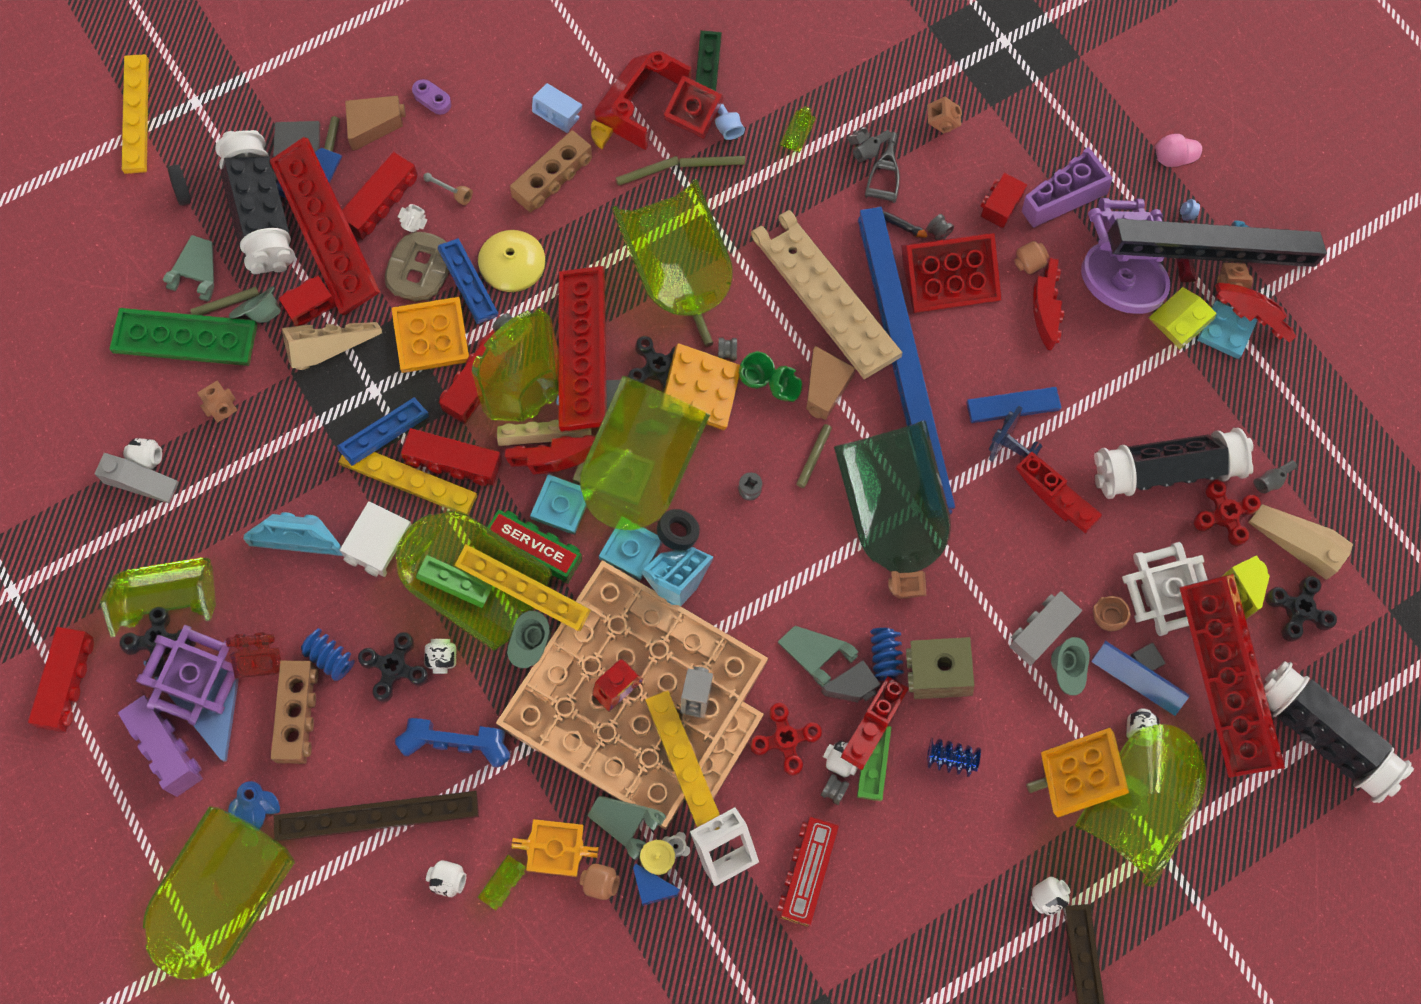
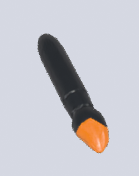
M883 211L885 221L912 233L916 237H927L926 231L921 227L914 226L891 213Z

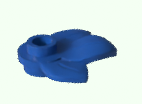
M247 781L239 786L237 798L230 803L228 808L231 822L243 819L244 824L256 832L262 827L265 814H277L280 812V804L277 797L272 792L263 791L262 787L254 781ZM246 790H252L254 797L251 799L245 796Z

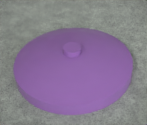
M1099 244L1088 251L1082 262L1081 273L1087 288L1097 299L1116 310L1132 314L1148 313L1159 308L1169 294L1170 279L1160 262L1142 259H1129L1126 262H1120L1117 257H1111L1109 251L1101 250Z

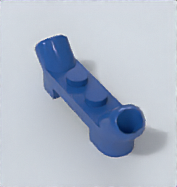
M408 718L406 731L395 738V744L404 756L408 757L425 744H432L433 748L439 750H448V747L458 748L457 751L463 753H472L473 750H480L492 767L499 768L510 759L511 755L510 751L503 744L506 732L497 728L480 726L478 736L434 731V724L431 720Z

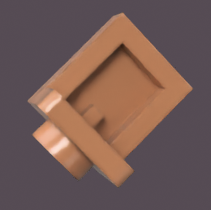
M891 572L892 578H889L888 585L890 592L895 597L903 599L926 596L925 572Z

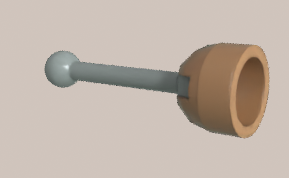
M425 173L423 176L426 182L431 181L453 192L454 199L458 203L465 206L470 202L473 195L472 189L466 186H459L455 189L433 178L430 173Z

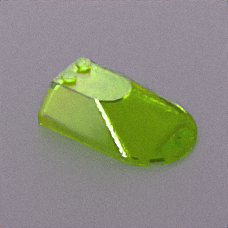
M697 179L692 180V183L676 196L633 211L618 209L617 206L612 207L613 215L644 289L657 306L676 315L693 316L710 311L726 297L732 282V263Z
M537 308L534 313H530L528 310L506 322L484 344L487 349L482 356H476L472 366V375L482 410L491 420L525 421L529 417L533 418L539 413L541 407L546 403H552L559 393V351L552 320L540 308Z
M622 376L581 471L580 488L589 511L602 523L620 530H635L657 521L669 508L711 414L627 376Z
M446 511V513L429 514L420 518L406 530L397 547V570L403 585L416 598L494 651L510 641L517 619L527 611H534L535 608L492 586L483 608H480L416 579L426 555L464 571L454 565L465 544L545 586L548 585L552 575L550 568L466 514Z
M1168 724L1143 727L1129 738L1119 753L1129 793L1085 808L1075 824V827L1079 830H1084L1108 843L1146 875L1143 883L1149 887H1155L1199 807L1206 788V767L1199 747L1186 732Z
M210 806L158 886L146 908L143 920V929L145 928L147 940L145 946L153 962L165 973L180 979L206 977L224 967L235 955L294 865L295 860L289 851L248 821L218 807Z

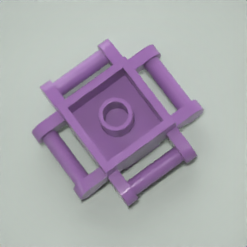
M1100 198L1099 208L1091 209L1088 212V216L1096 228L1101 250L1109 251L1111 257H1117L1120 262H1126L1129 259L1162 262L1164 257L1112 254L1107 233L1117 218L1162 221L1163 215L1161 210L1155 209L1151 212H1145L1143 199L1124 201ZM1111 209L1133 210V212L1111 211Z
M184 625L176 641L157 635L154 641L156 645L142 675H138L136 682L154 688L146 706L147 708L162 710L188 720V724L195 726L202 708L222 715L225 709L223 705L236 676H240L242 668L224 661L232 643L228 641L223 643L191 630L192 627ZM189 639L217 650L219 654L218 656L212 655L187 645L185 642ZM165 648L172 649L158 680L152 679ZM220 669L226 670L227 674L214 702L207 700ZM164 692L195 704L193 711L159 699L161 693Z

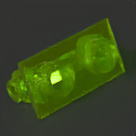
M804 106L799 111L796 110L780 146L800 153L816 120V117L811 116V109Z
M507 855L478 898L494 910H497L498 907L502 908L503 902L510 894L509 890L511 887H515L522 875L526 874L524 871L527 867L510 855Z

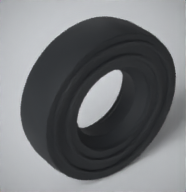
M179 164L167 167L179 205L190 204L191 197Z
M669 510L658 521L657 535L661 542L670 549L677 551L687 550L695 544L699 537L700 528L697 520L684 510ZM673 523L682 525L686 529V535L683 537L676 536L670 530V525Z

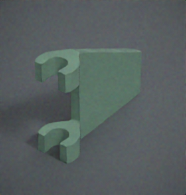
M191 235L174 267L163 278V281L167 283V289L176 291L180 277L184 276L202 282L197 288V293L201 294L199 298L207 302L210 301L214 289L212 241Z
M794 626L778 641V644L822 688L831 682V677L820 668L833 655L840 651L850 663L858 657V650L851 644L798 626Z
M604 796L597 798L587 815L624 845L629 856L635 860L639 858L640 851L646 844L642 840L633 838L643 819L652 830H655L658 825H662L666 819V815L659 810Z

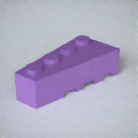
M1087 147L1079 157L1073 158L1065 168L1059 169L1048 181L1045 180L1025 196L1022 213L1034 228L1108 194L1113 177L1090 147Z
M143 695L119 711L118 714L130 735L136 741L139 739L138 748L147 760L153 761L149 764V767L161 780L159 784L162 789L178 797L203 779L199 773L202 769L194 758L190 759L186 754V751L189 749L181 738L176 739L173 734L176 729L168 718L163 719L160 714L162 710L147 708L149 698Z

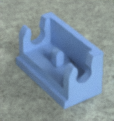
M548 83L533 96L532 112L566 133L570 131V128L580 118L577 114L582 109V104Z

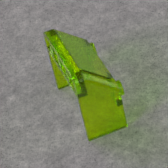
M199 558L126 570L115 574L100 601L110 637L116 636L120 626L133 627L137 625L143 618V615L149 614L155 607H163L167 611L191 607L192 612L204 615L205 621H210L216 607L211 560L209 558Z

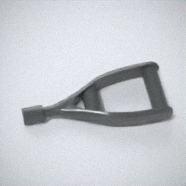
M890 132L892 137L887 141L888 147L873 166L869 175L865 197L869 196L896 203L900 182L899 168L894 155L897 133ZM878 168L894 171L895 193L869 188L873 175Z

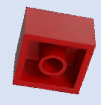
M682 76L664 113V118L666 121L705 139L723 102V96L698 82Z

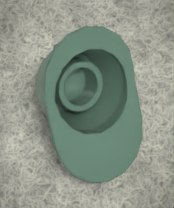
M274 287L268 288L262 294L237 306L229 314V318H236L245 314L258 323L272 320L281 312V307L271 293Z
M527 611L517 619L507 651L508 658L514 666L519 668L531 667L543 655L544 649L550 641L551 633L548 620L542 613Z
M1077 637L1067 639L1053 651L1051 656L1052 668L1056 672L1060 688L1066 694L1074 696L1080 694L1085 688L1090 657L1087 644Z

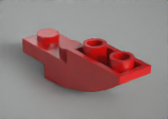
M1053 258L1049 259L1045 267L1044 277L1038 276L1033 286L1034 319L1041 340L1046 349L1052 351L1056 343L1060 342L1062 330H1058L1059 323H1062L1064 318V310H1061L1062 301L1056 300L1058 288H1055L1056 282L1060 279L1061 269L1058 268L1059 259Z
M1217 283L1215 285L1218 292L1217 298L1225 305L1230 303L1234 307L1232 310L1240 318L1245 316L1251 322L1256 317L1262 325L1268 324L1273 328L1271 330L1272 333L1280 340L1285 338L1290 343L1297 337L1293 329L1283 321L1287 317L1286 312L1272 299L1255 290L1230 283Z
M584 435L577 438L561 436L560 438H552L551 447L539 445L536 448H526L524 446L508 448L505 450V458L511 467L528 466L533 475L546 474L574 467L595 457L603 451V445L599 438L593 435Z
M1031 452L1016 466L1017 471L1032 490L1065 522L1071 521L1086 534L1101 519L1102 514L1066 485L1067 480L1035 453Z
M887 676L840 758L863 770L909 690L908 687Z

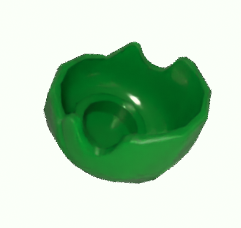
M759 351L749 353L739 366V378L746 386L759 389L769 383L775 366L772 358L766 353Z
M780 366L771 374L769 387L776 399L794 402L799 398L802 391V380L794 375L795 369L788 366Z

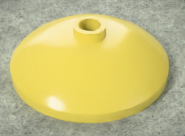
M506 230L491 236L483 244L478 256V266L483 279L493 288L504 292H518L531 287L540 279L545 269V253L541 244L532 235L519 230ZM508 252H514L511 256L507 255Z

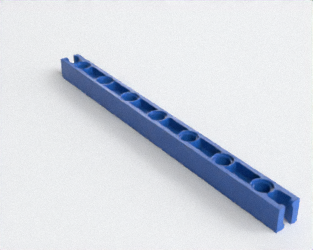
M882 207L860 210L858 225L883 329L902 351V357L894 361L892 367L928 517L934 518L951 515L953 513L952 509H955V503Z

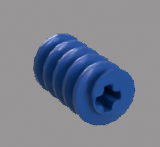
M318 628L303 642L301 646L302 655L309 657L312 663H317V667L324 669L325 674L331 675L334 681L341 680L351 670L355 660L349 661L350 652L345 653L343 656L341 655L344 650L343 646L334 649L336 645L335 640L327 643L329 639L328 634L320 638L322 629Z
M891 628L872 629L870 633L874 636L871 638V643L874 646L871 648V652L876 654L872 657L873 663H876L873 666V671L877 673L874 675L878 681H885L887 676L895 679L897 676L904 674L903 670L897 669V666L902 665L903 661L896 659L903 652L895 650V647L902 645V642L895 641V638L901 636V633Z

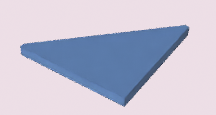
M220 669L207 700L214 702L227 674L226 670ZM236 676L223 705L225 709L222 715L202 708L194 726L222 761H227L239 676ZM169 695L177 706L193 711L195 704Z

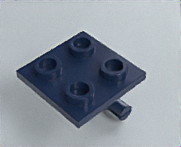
M1018 406L1014 413L1010 411L1003 422L1002 429H998L993 436L992 444L989 447V451H991L990 461H994L1003 446L1024 458L1031 452L1037 455L1043 447L1040 443L1037 446L1038 442L1035 441L1030 450H1028L1010 436L1017 425L1022 407Z

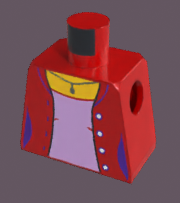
M621 658L595 682L592 695L610 712L644 680Z

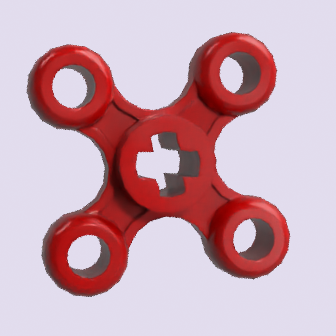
M1213 480L1207 485L1205 493L1209 499L1214 501L1215 510L1213 512L1202 511L1198 513L1194 518V527L1202 532L1209 530L1214 524L1226 527L1230 544L1241 546L1249 539V532L1240 525L1239 516L1241 514L1252 515L1256 513L1261 506L1260 499L1255 495H1247L1240 502L1228 499L1226 496L1227 488L1224 482Z
M775 703L770 708L769 717L776 725V732L770 737L755 736L750 742V750L757 756H763L771 749L781 751L784 755V771L788 775L796 776L803 768V762L796 753V746L800 742L805 741L809 743L817 742L821 738L822 729L815 722H810L801 729H794L788 723L789 710L787 706L783 703ZM781 710L783 715L777 716L775 711ZM808 730H814L816 732V735L811 736L808 733ZM787 734L790 736V741L784 744L781 742L782 737H785ZM761 742L764 748L758 749L755 744ZM795 762L797 764V768H790L789 763Z

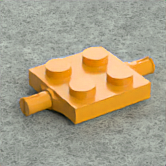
M533 819L532 832L528 840L517 838L512 840V849H522L527 852V872L577 877L578 867L582 856L597 858L598 853L593 852H598L599 847L584 846L582 840L584 825Z

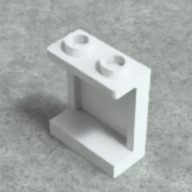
M368 501L340 548V552L344 556L343 560L355 567L357 564L365 567L364 570L372 576L377 577L379 574L385 577L387 575L386 568L405 535L409 537L414 528L410 521Z

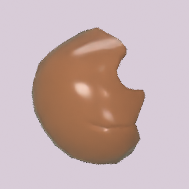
M1115 596L1101 597L1093 607L1096 624L1101 629L1109 632L1122 629L1130 619V609L1122 598Z

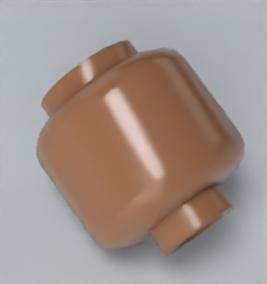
M1031 241L1017 249V258L1014 259V262L1019 271L1024 270L1027 274H1033L1047 265L1049 255L1042 243L1038 244L1035 241Z
M601 864L590 865L587 870L582 872L580 877V885H583V891L586 896L601 900H608L611 896H614L620 884V877L616 874L615 869Z

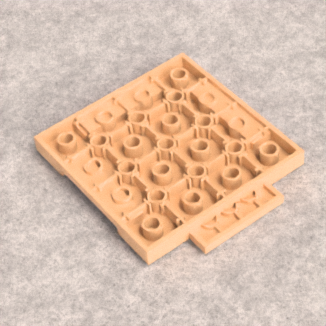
M602 560L576 602L591 609L581 631H577L564 623L560 624L545 647L540 660L533 665L496 724L500 729L536 751L542 752L616 799L661 811L666 815V819L662 825L658 826L666 830L685 797L645 699L664 691H669L714 799L764 716L763 713L746 704L744 700L767 664L768 658L681 606L668 603L666 599L660 597L654 590ZM622 658L644 681L608 712L592 695L594 684ZM703 667L709 670L708 673L713 674L705 719L681 714V696L688 668Z

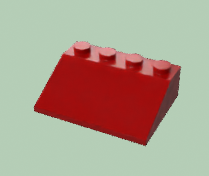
M995 233L901 245L903 267L913 313L1002 300Z

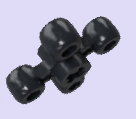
M642 336L637 339L635 350L638 355L645 358L646 365L643 368H634L629 371L627 375L628 385L632 388H640L650 378L660 382L661 391L664 394L675 347L667 355L656 353L652 339L648 336Z
M1308 576L1300 582V595L1298 597L1289 596L1280 587H1275L1266 594L1268 605L1275 608H1285L1290 618L1289 622L1281 630L1282 637L1286 641L1294 642L1302 637L1304 621H1313L1317 628L1323 631L1330 630L1337 623L1335 613L1316 608L1313 597L1320 591L1321 582L1314 576Z
M155 607L149 613L152 627L146 631L144 636H137L134 633L124 634L119 641L120 648L128 655H134L140 650H147L151 656L156 645L154 641L157 635L176 641L182 629L174 634L168 633L166 626L170 623V615L165 608ZM187 639L185 644L194 647L196 642ZM165 648L153 677L160 676L166 663L164 656L171 651L170 648Z
M401 632L395 636L394 650L391 654L380 656L372 648H365L358 655V661L361 666L367 669L378 668L382 672L381 680L375 684L372 690L374 698L379 702H388L392 698V688L396 680L406 678L414 686L418 687L423 686L428 681V672L424 667H412L405 663V655L414 647L412 636L406 632ZM403 640H407L405 645H400ZM367 656H372L369 661H365ZM393 663L397 665L395 671H391L390 665ZM417 674H422L421 678L415 679ZM386 689L385 694L379 695L381 690Z

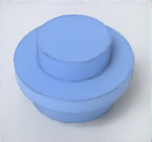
M1193 199L1184 202L1180 209L1182 219L1185 221L1195 220L1200 211V204L1196 203Z

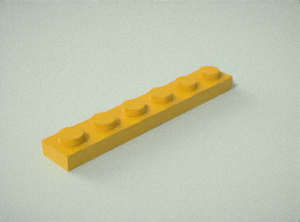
M146 54L124 56L122 171L124 174L147 172L149 59Z
M376 452L368 455L353 466L343 455L338 461L343 467L467 517L477 498V493Z
M465 544L454 565L577 631H581L591 609L467 544Z
M667 690L645 699L696 827L720 816L669 691Z

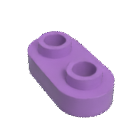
M424 79L418 80L413 84L412 92L414 98L435 114H445L450 110V97L439 87Z

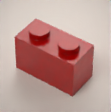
M1004 172L1000 180L996 178L990 189L993 191L990 196L986 195L980 206L983 208L980 217L1004 229L1023 197L1028 184Z
M319 276L307 279L302 285L286 291L278 298L295 326H302L336 307L332 295Z

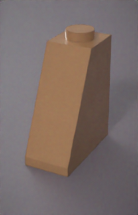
M398 96L345 101L347 133L351 149L357 150L403 127L402 118L406 117L405 106L400 104Z
M816 346L813 349L806 410L816 418L827 420L852 380L855 368Z

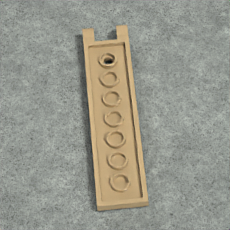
M788 210L779 215V221L786 232L772 240L763 226H759L751 231V236L757 246L765 253L863 379L868 378L902 357V351L797 223V219L792 211ZM789 250H796L797 252L790 254Z

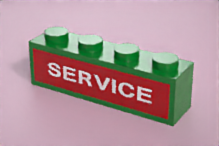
M498 509L484 532L486 540L569 584L582 562L580 550L572 544L568 543L565 545L559 542V538L549 532L544 534L538 531L539 528L531 522L523 523L518 520V516L510 511L503 512Z

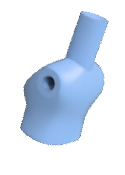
M721 104L718 110L720 116L715 119L717 129L726 140L742 136L745 128L740 121L739 114L737 112L728 113L724 104Z

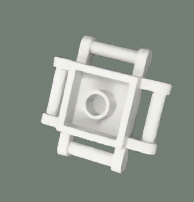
M1180 542L1171 544V547L1148 553H1135L1133 558L1139 572L1123 576L1122 579L1124 584L1127 583L1136 612L1134 616L1136 623L1154 618L1155 630L1159 636L1167 635L1168 631L1189 626L1187 617L1166 622L1164 615L1185 610L1179 587L1208 580L1203 566V562H1205L1203 555L1186 558L1184 548ZM1170 556L1176 558V562L1150 569L1147 562ZM1142 579L1143 584L1141 588L1146 604L1151 608L1149 612H1145L1136 580Z

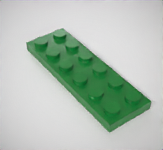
M119 308L110 351L116 354L249 366L258 324L254 320Z

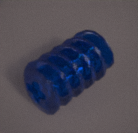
M931 737L927 752L928 769H931L932 765L937 763L938 771L942 769L943 765H946L947 773H950L953 767H956L957 775H960L962 770L966 769V775L970 777L973 771L977 772L981 748L977 747L973 752L971 745H967L963 751L962 744L957 743L953 749L951 741H947L943 747L942 739H937L934 744Z

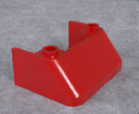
M661 51L633 58L595 109V120L612 128L613 133L644 150L648 148V130L646 127L630 119L634 114V105L631 99L652 71L676 84H679L682 76L691 79L690 66Z

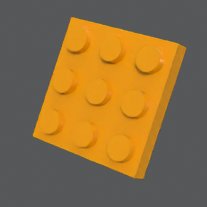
M459 297L392 308L400 370L402 373L466 363L469 351Z
M678 343L675 346L660 409L725 430L728 426L737 388L740 365Z
M1111 728L1041 752L1052 808L1057 818L1129 793L1116 739Z

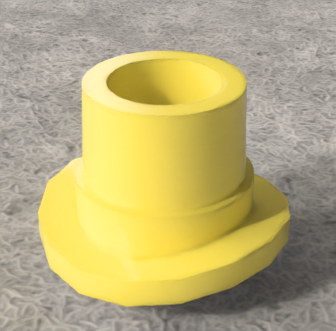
M663 840L649 841L640 851V861L648 872L655 875L665 874L671 870L675 862V852L673 847Z

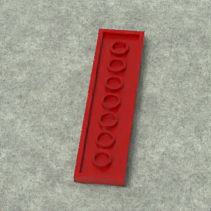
M301 138L269 161L340 314L346 315L381 292L309 139Z
M603 266L559 271V429L563 432L607 426L605 270Z

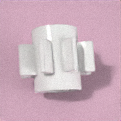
M410 204L406 209L402 207L398 215L401 227L410 232H416L419 228L424 229L427 222L424 215L425 211L413 204Z

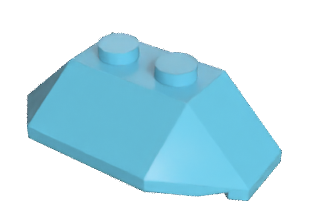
M282 512L281 515L272 514L245 533L243 538L249 546L343 556L340 552L341 546L324 523L314 515L295 517L294 514Z
M694 547L685 551L663 552L643 569L642 575L660 597L666 599L672 605L682 606L697 590L713 560V556Z

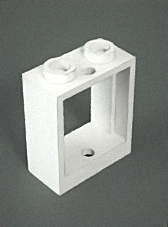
M735 807L690 831L703 868L714 886L759 863L747 824ZM739 835L741 836L743 846L712 862L709 851Z

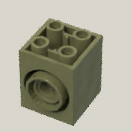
M970 637L910 641L911 648H906L907 669L912 668V672L908 673L909 692H914V699L973 696L974 675ZM942 666H946L950 669L947 671H942L939 668Z

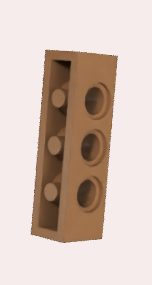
M573 130L570 131L510 185L512 198L530 213L540 208L551 194L553 195L559 191L565 181H569L575 176L576 171L582 166L584 167L589 164L592 159L591 145Z
M280 661L271 760L275 763L306 764L307 757L311 755L312 746L311 742H308L309 732H312L314 727L311 708H314L316 704V694L313 693V686L318 681V669H315L311 661ZM297 683L304 684L300 692L293 693V687ZM301 707V713L297 717H291L292 709ZM294 731H298V739L294 742H289V735Z

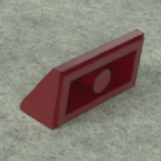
M1176 258L1180 281L1196 282L1194 260Z

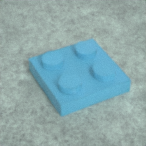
M1215 301L1212 309L1217 313L1215 319L1201 331L1197 341L1239 359L1244 352L1257 319L1254 318L1250 322L1245 316L1240 318L1232 310V307Z
M548 474L530 518L575 535L592 495V490Z
M621 517L602 549L599 559L641 581L643 569L652 562L662 542L657 534Z

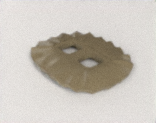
M413 232L404 236L395 247L389 259L385 272L386 288L395 296L410 299L414 302L420 300L428 301L432 296L437 295L449 272L438 251V245L446 243V241L426 232ZM422 251L431 255L427 264L415 261L418 252ZM411 270L423 274L419 283L407 280Z

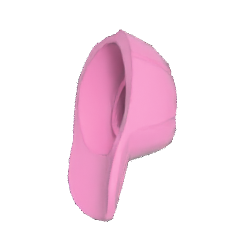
M1181 134L1167 135L1155 145L1157 160L1166 167H1177L1195 162L1202 154V146L1198 141L1185 139Z

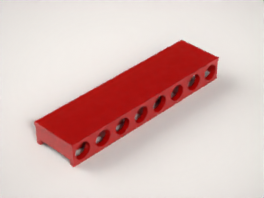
M1234 574L1179 587L1228 777L1285 768Z

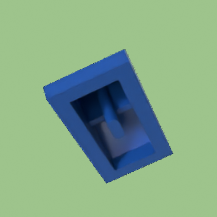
M635 864L633 870L642 906L678 896L680 889Z

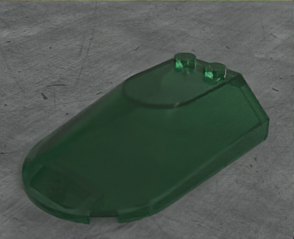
M926 420L862 440L834 446L857 534L864 551L870 559L887 570L897 571L898 573L917 572L933 564L941 556L948 544L951 532V519Z

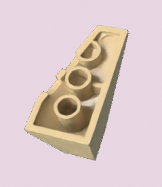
M377 322L349 323L345 325V328L334 326V324H326V327L323 329H313V325L282 328L289 363L292 368L298 370L308 369L311 365L321 363L382 333V329Z
M1263 504L1248 522L1326 580L1338 572L1349 557L1353 546L1351 542L1330 528Z

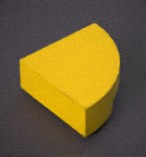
M593 120L591 124L592 140L599 148L603 149L612 135L613 129Z

